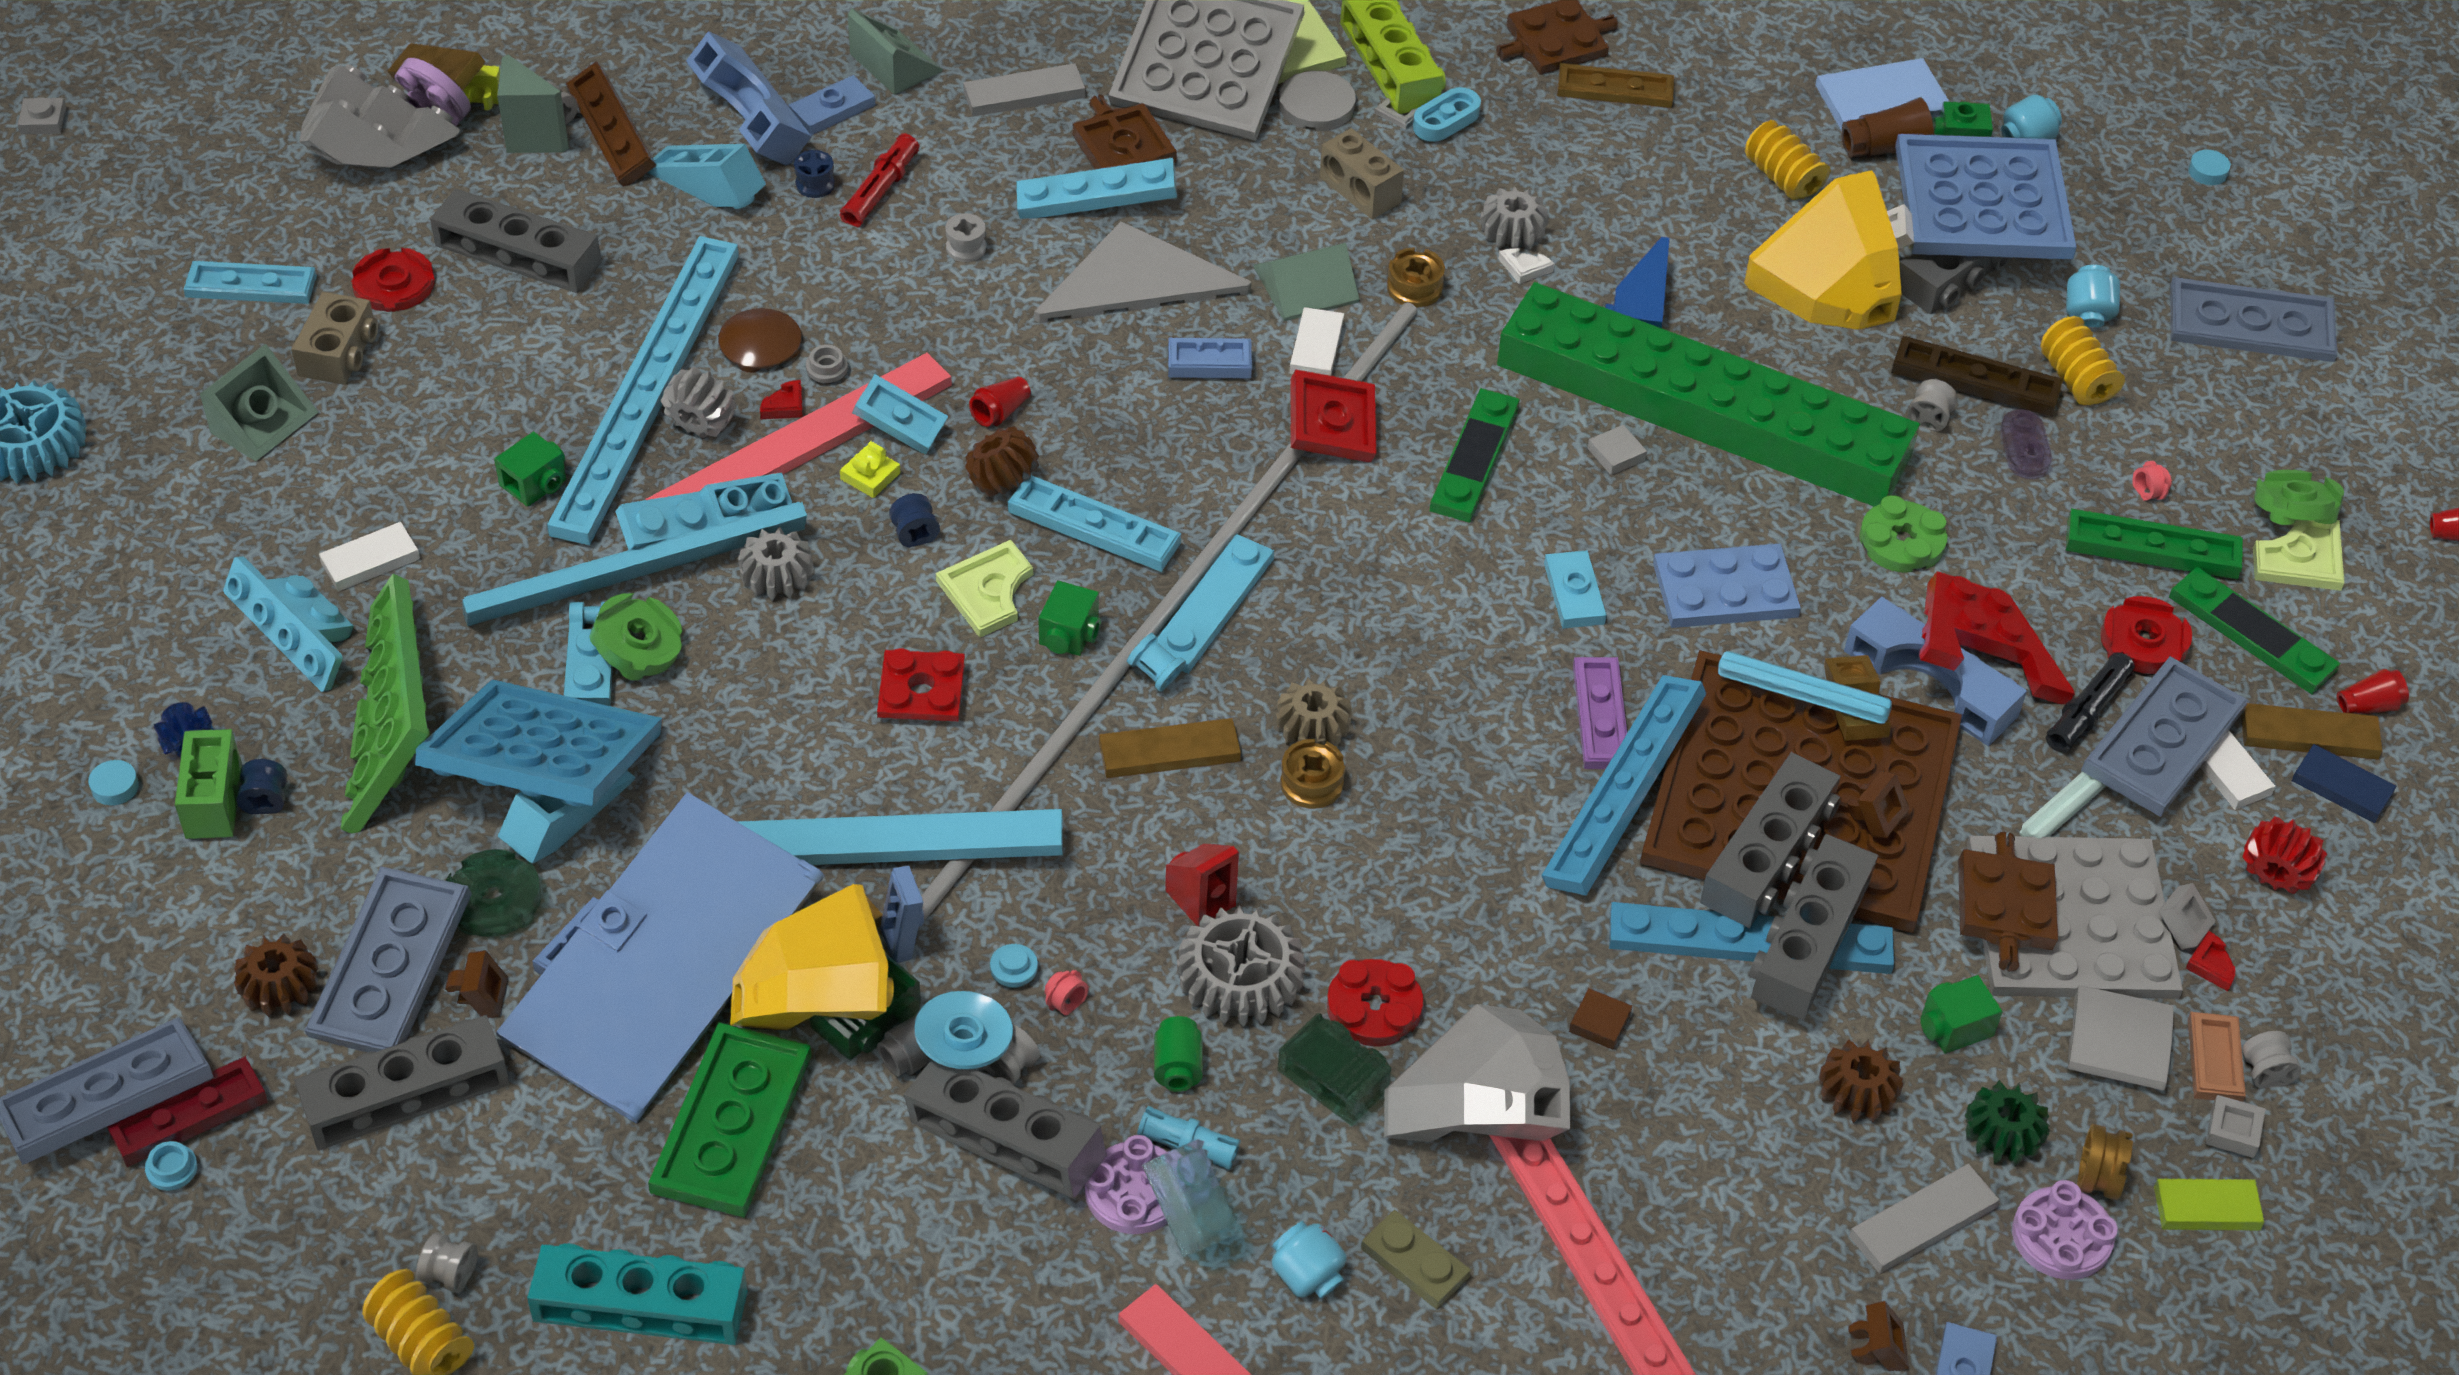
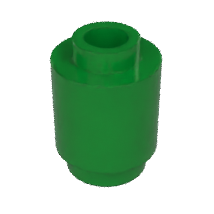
M1173 1016L1164 1019L1154 1035V1078L1168 1090L1175 1092L1186 1091L1198 1084L1203 1077V1037L1194 1020L1184 1016Z

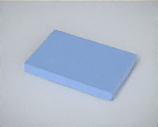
M1923 58L1819 75L1815 84L1841 131L1842 123L1845 121L1858 119L1860 115L1892 108L1918 97H1922L1927 103L1933 120L1934 117H1940L1943 101H1949Z

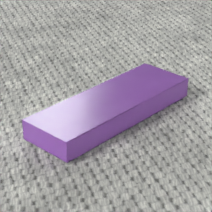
M1574 657L1573 671L1584 769H1606L1627 735L1618 657Z

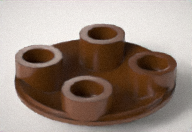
M756 308L740 312L728 319L720 329L718 342L721 352L727 359L737 364L742 371L753 373L763 368L777 366L788 359L796 357L800 353L801 330L792 317L781 311Z

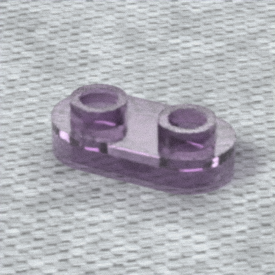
M2019 409L2008 412L2003 417L2000 436L2009 469L2015 475L2024 479H2039L2045 476L2052 461V454L2043 421L2038 415L2028 410Z

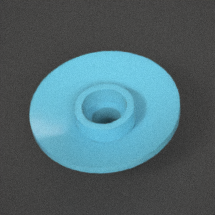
M953 991L934 997L920 1009L915 1020L914 1032L920 1049L933 1061L956 1069H975L987 1066L1005 1054L1012 1041L1013 1025L1007 1011L994 999L971 991Z

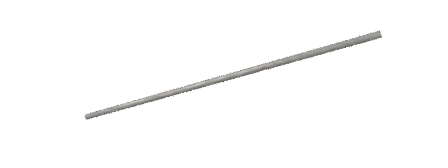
M1406 302L1401 306L1344 376L1345 379L1362 382L1417 314V309L1412 303ZM1291 443L1287 446L990 812L1014 811L1131 667L1127 659L1133 649L1148 634L1153 633L1155 636L1212 567L1234 536L1239 534L1305 451L1292 449ZM953 859L946 864L921 895L924 902V921L975 859Z

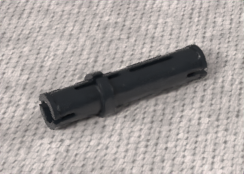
M2120 652L2111 654L2108 658L2109 660L2095 677L2090 680L2080 695L2069 700L2064 705L2062 716L2047 731L2046 741L2052 749L2066 753L2072 749V745L2083 732L2092 730L2098 721V714L2113 698L2124 682L2134 673L2135 664L2129 656Z

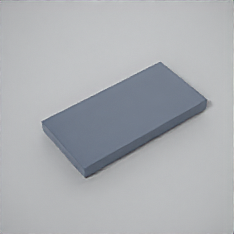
M2172 277L2170 283L2171 341L2335 362L2337 357L2334 298Z
M2170 656L2087 757L2081 771L2161 817L2244 712L2249 700Z
M381 866L305 1028L307 1036L363 1052H377L404 1043L410 1034L472 895L469 887Z
M179 1017L0 1097V1122L22 1165L206 1082L214 1078L209 1064Z

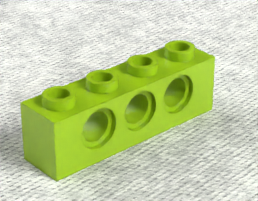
M1342 0L1340 24L1385 97L1391 101V106L1395 112L1399 114L1409 113L1411 110L1417 109L1441 95L1442 90L1446 86L1444 71L1441 67H1437L1430 55L1428 46L1422 44L1416 34L1413 23L1407 21L1397 0Z

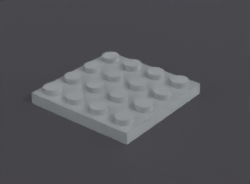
M1146 0L1109 92L1110 104L1127 108L1144 103L1153 115L1256 141L1304 17V5L1286 0Z
M1969 835L1967 849L1996 854L1995 836ZM2015 836L2016 857L2055 864L2058 941L2053 950L2034 947L2018 948L2019 968L2008 972V965L2005 971L1999 968V946L1982 939L1992 996L2075 997L2078 985L2137 998H2180L2183 988L2172 935L2158 912L2165 904L2152 839L2036 838Z

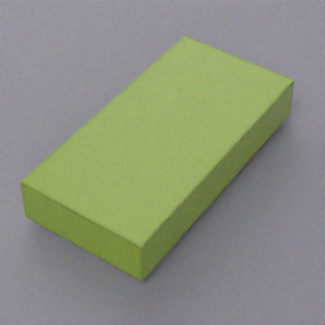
M2157 1179L2154 1185L2162 1230L2261 1231L2264 1224L2255 1180Z

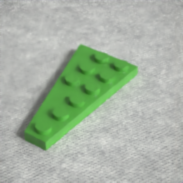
M395 574L391 575L370 606L365 648L372 650L367 665L362 669L360 680L361 684L368 686L367 699L361 698L357 702L350 758L358 762L352 777L347 781L345 796L353 799V804L350 810L342 816L340 828L351 834L359 833L390 788H396L401 783L406 771V765L413 755L416 754V748L430 736L425 715L426 702H424L422 691L423 676L420 675L419 667L420 651L417 650L416 643L417 627L414 625L412 611L414 602L411 600L409 580Z

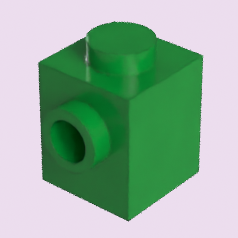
M1943 101L1940 117H1934L1932 121L1934 135L1991 137L1993 132L1990 104Z
M534 431L494 458L499 486L527 507L544 495L555 493L562 483L567 480L564 466L566 459L561 448L553 441L547 442Z
M1057 580L1038 617L1039 644L1058 654L1067 652L1080 656L1087 642H1095L1100 630L1099 592Z
M1976 975L1953 984L1951 982H1944L1934 987L1928 993L1920 1022L1926 1037L1931 1041L1936 1040L1944 1054L1993 1037L2003 1011L1980 976Z

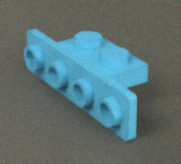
M244 556L235 557L223 589L224 594L321 692L331 690L343 658L342 654L331 642L344 641L349 638L354 625L304 576L292 575L286 578L266 579Z

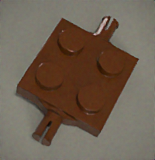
M1559 0L1508 14L1506 25L1514 36L1515 41L1497 45L1496 53L1501 61L1522 55L1524 59L1532 63L1540 75L1559 70L1560 63L1577 65L1606 57L1609 47L1601 33L1617 30V18L1614 14L1594 20L1587 15L1578 0Z
M1098 94V98L1095 95L1089 101V105L1096 115L1090 119L1073 123V137L1095 169L1173 158L1174 163L1177 162V150L1144 103L1127 108L1113 109L1109 106L1105 97Z
M2000 832L1995 836L1996 854L1963 849L1958 859L1960 935L1981 938L1999 946V968L2005 971L2008 965V972L2017 970L2020 965L2018 948L2034 947L2053 950L2058 941L2055 864L2016 857L2014 834L2009 832L2006 838V832Z

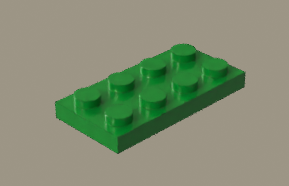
M718 1022L649 1179L650 1194L745 1218L812 1057L811 1045Z

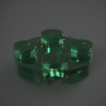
M492 849L474 853L461 861L462 868L456 871L453 877L450 872L445 880L466 885L472 893L458 924L460 931L469 936L495 937L527 927L534 920L535 912L540 906L541 887L535 867L529 861L526 864L516 859L515 853L507 850ZM497 887L499 893H503L499 897L492 899L482 897L488 894V888Z

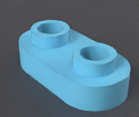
M1457 87L1437 96L1415 111L1413 121L1414 133L1419 138L1432 142L1441 141L1478 119L1481 104L1479 95L1471 89Z

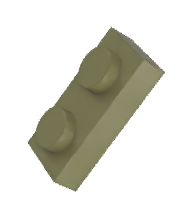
M1395 1209L1361 1242V1250L1436 1310L1470 1278V1268Z

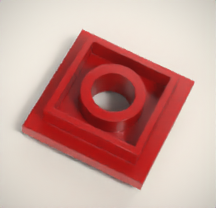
M904 648L885 650L877 718L958 722L965 654L947 650L940 652L909 651ZM920 684L932 687L930 691L925 693H917L911 690L912 687Z

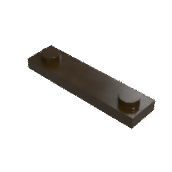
M1902 336L1891 373L1919 381L1937 379L1946 382L1956 391L2051 417L2053 416L2064 380L1907 336Z

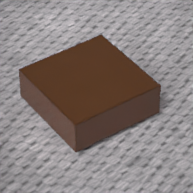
M1588 988L1570 1023L1569 1032L1614 1050L1631 1016L1633 1006Z

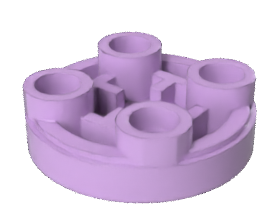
M408 58L394 75L395 80L408 92L407 95L410 97L408 103L417 109L423 107L431 109L432 106H436L453 117L451 123L454 126H457L471 109L470 102L461 88L445 73L425 61L417 58Z
M1133 1135L1127 1138L1124 1143H1119L1106 1149L1107 1156L1085 1184L1086 1202L1095 1218L1106 1227L1126 1234L1152 1232L1169 1223L1182 1206L1185 1186L1183 1172L1174 1157L1164 1149L1153 1145L1149 1138L1142 1135Z
M2060 1180L2052 1187H2045L2029 1194L2019 1205L2012 1224L2013 1239L2022 1257L2038 1271L2051 1277L2067 1280L2085 1278L2098 1272L2110 1257L2118 1230L2114 1219L2109 1217L2105 1209L2095 1199L2081 1192L2078 1185L2067 1180Z

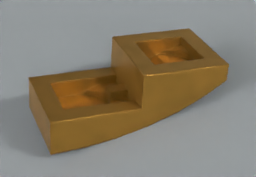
M1868 655L1825 658L1824 668L1827 680L1879 695L1881 681ZM1835 711L1845 741L1883 738L1890 735L1891 721L1889 717L1885 724H1878Z

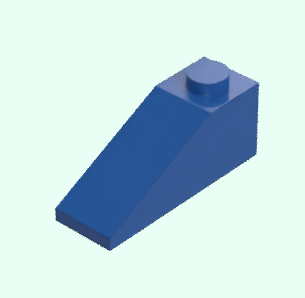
M1661 237L1616 287L1614 304L1606 303L1605 308L1662 328L1669 237Z

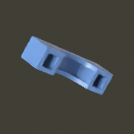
M708 31L686 60L687 64L704 85L721 95L743 116L745 122L738 130L756 153L784 165L791 164L812 136L743 48Z
M1880 597L1851 624L1844 652L1850 656L1868 655L1876 673L1879 675L1893 670L1908 669L1920 671L1934 677L1950 692L1954 701L1955 713L1962 714L1959 727L1985 745H1991L2019 717L2027 693L2026 689L1962 648L1964 660L1955 671L1921 661L1919 654L1920 649L1925 644V639L1921 638L1922 628L1925 624L1887 599Z

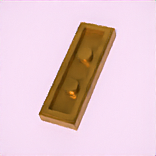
M410 43L387 72L395 79L394 75L406 59L417 58L438 68L451 78L461 90H464L486 61L475 51Z
M1560 63L1558 97L1672 108L1674 75Z
M2247 703L2244 712L2241 714L2244 746L2308 753L2313 744L2337 756L2379 760L2383 751L2378 716Z
M1233 718L1099 734V746L1106 779L1240 762L1241 751Z

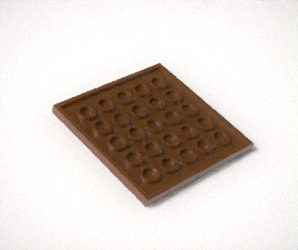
M1699 650L1691 680L1703 683L1706 696L1668 758L1642 850L1640 864L1705 880L1706 874L1789 754L1793 752L1841 776L1836 795L1842 797L1841 803L1832 820L1828 822L1823 819L1818 826L1821 828V832L1812 849L1818 850L1825 834H1828L1878 855L1871 882L1854 918L1914 933L1962 714L1879 694V696L1889 698L1892 701L1889 716L1891 721L1889 737L1845 741L1834 710L1721 677L1718 674V665L1722 655ZM1880 771L1896 773L1909 807L1908 812L1887 838L1871 836L1865 820L1853 819L1847 805L1849 800H1858L1861 796L1859 787L1863 784H1871ZM1802 850L1797 857L1800 859V863L1792 880L1788 884L1781 881L1777 887V890H1779L1777 899L1785 900L1793 881L1799 884L1802 883L1805 876L1799 874L1807 854L1806 851Z

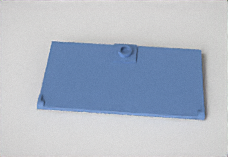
M687 792L613 886L604 893L578 926V930L496 1031V1034L499 1038L608 1105L628 1120L637 1123L732 998L733 977L763 930L798 912L825 876L813 865L803 859L796 858Z

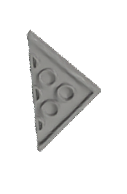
M1120 222L1034 311V321L1045 323L1048 318L1072 315V319L1103 315L1106 310L1128 308V311L1160 307V303L1184 300V303L1216 299V295L1239 292L1240 296L1248 295L1251 292V281L1124 222Z

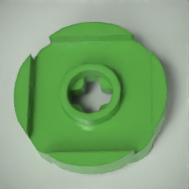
M2275 470L2266 473L2263 482L2260 478L2257 480L2254 500L2259 507L2270 512V520L2277 524L2291 525L2296 520L2333 524L2336 523L2338 513L2342 508L2344 490L2339 483L2325 477L2324 484L2312 481V472Z
M1889 495L1881 500V504L1874 506L1866 513L1862 521L1859 538L1861 544L1863 542L1864 547L1868 550L1867 555L1872 561L1886 569L1901 573L1913 572V569L1925 566L1928 569L1937 564L1943 556L1947 543L1946 519L1941 513L1931 511L1923 505L1904 501L1899 496ZM1896 532L1909 533L1912 538L1907 537L1905 541L1897 539L1898 533Z
M623 593L611 597L601 606L589 638L599 654L610 665L618 669L622 676L629 680L638 681L644 676L657 675L671 667L681 650L680 635L682 627L673 611L659 600L648 597L645 602L640 599H632L634 595L632 593ZM628 629L634 633L642 631L646 635L644 640L634 638Z

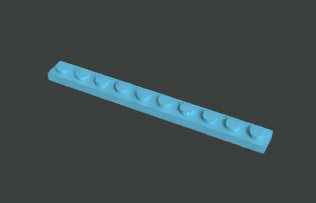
M699 236L547 524L550 537L586 545L591 544L662 406L661 399L664 395V390L684 364L739 257L738 244Z

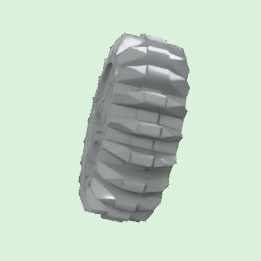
M1239 904L1235 914H1228L1220 907L1216 914V919L1203 915L1200 927L1190 926L1187 932V939L1182 940V944L1179 946L1177 973L1179 974L1182 993H1189L1191 1007L1203 1005L1202 1012L1205 1018L1215 1014L1216 1011L1220 1012V1020L1223 1026L1229 1021L1230 1016H1238V1021L1243 1028L1248 1021V1016L1254 1015L1255 1019L1263 1025L1267 1018V1010L1279 1018L1281 1012H1283L1284 1005H1293V1002L1296 1000V992H1300V989L1303 987V972H1305L1306 959L1304 954H1302L1300 938H1293L1291 925L1279 926L1276 914L1267 919L1262 918L1259 907L1252 914H1245Z

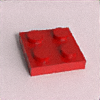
M1296 369L1290 378L1291 448L1371 463L1376 455L1375 384Z

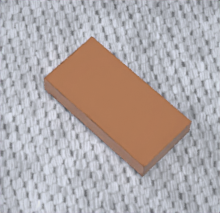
M2190 1012L2188 1029L2194 1098L2215 1100L2216 1096L2220 1095L2243 1102L2246 1093L2239 1017Z

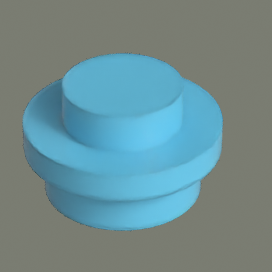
M1004 945L997 949L990 959L991 975L998 983L1006 987H1021L1029 983L1037 973V957L1031 949L1024 945Z
M168 1141L157 1145L151 1150L145 1164V1173L152 1186L160 1190L170 1191L187 1185L194 1178L198 1165L195 1154L190 1148L179 1142Z

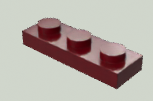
M244 1056L211 1071L214 1078L107 1126L108 1132L126 1167L147 1159L151 1150L163 1142L175 1141L181 1143L268 1103L266 1093L247 1057Z

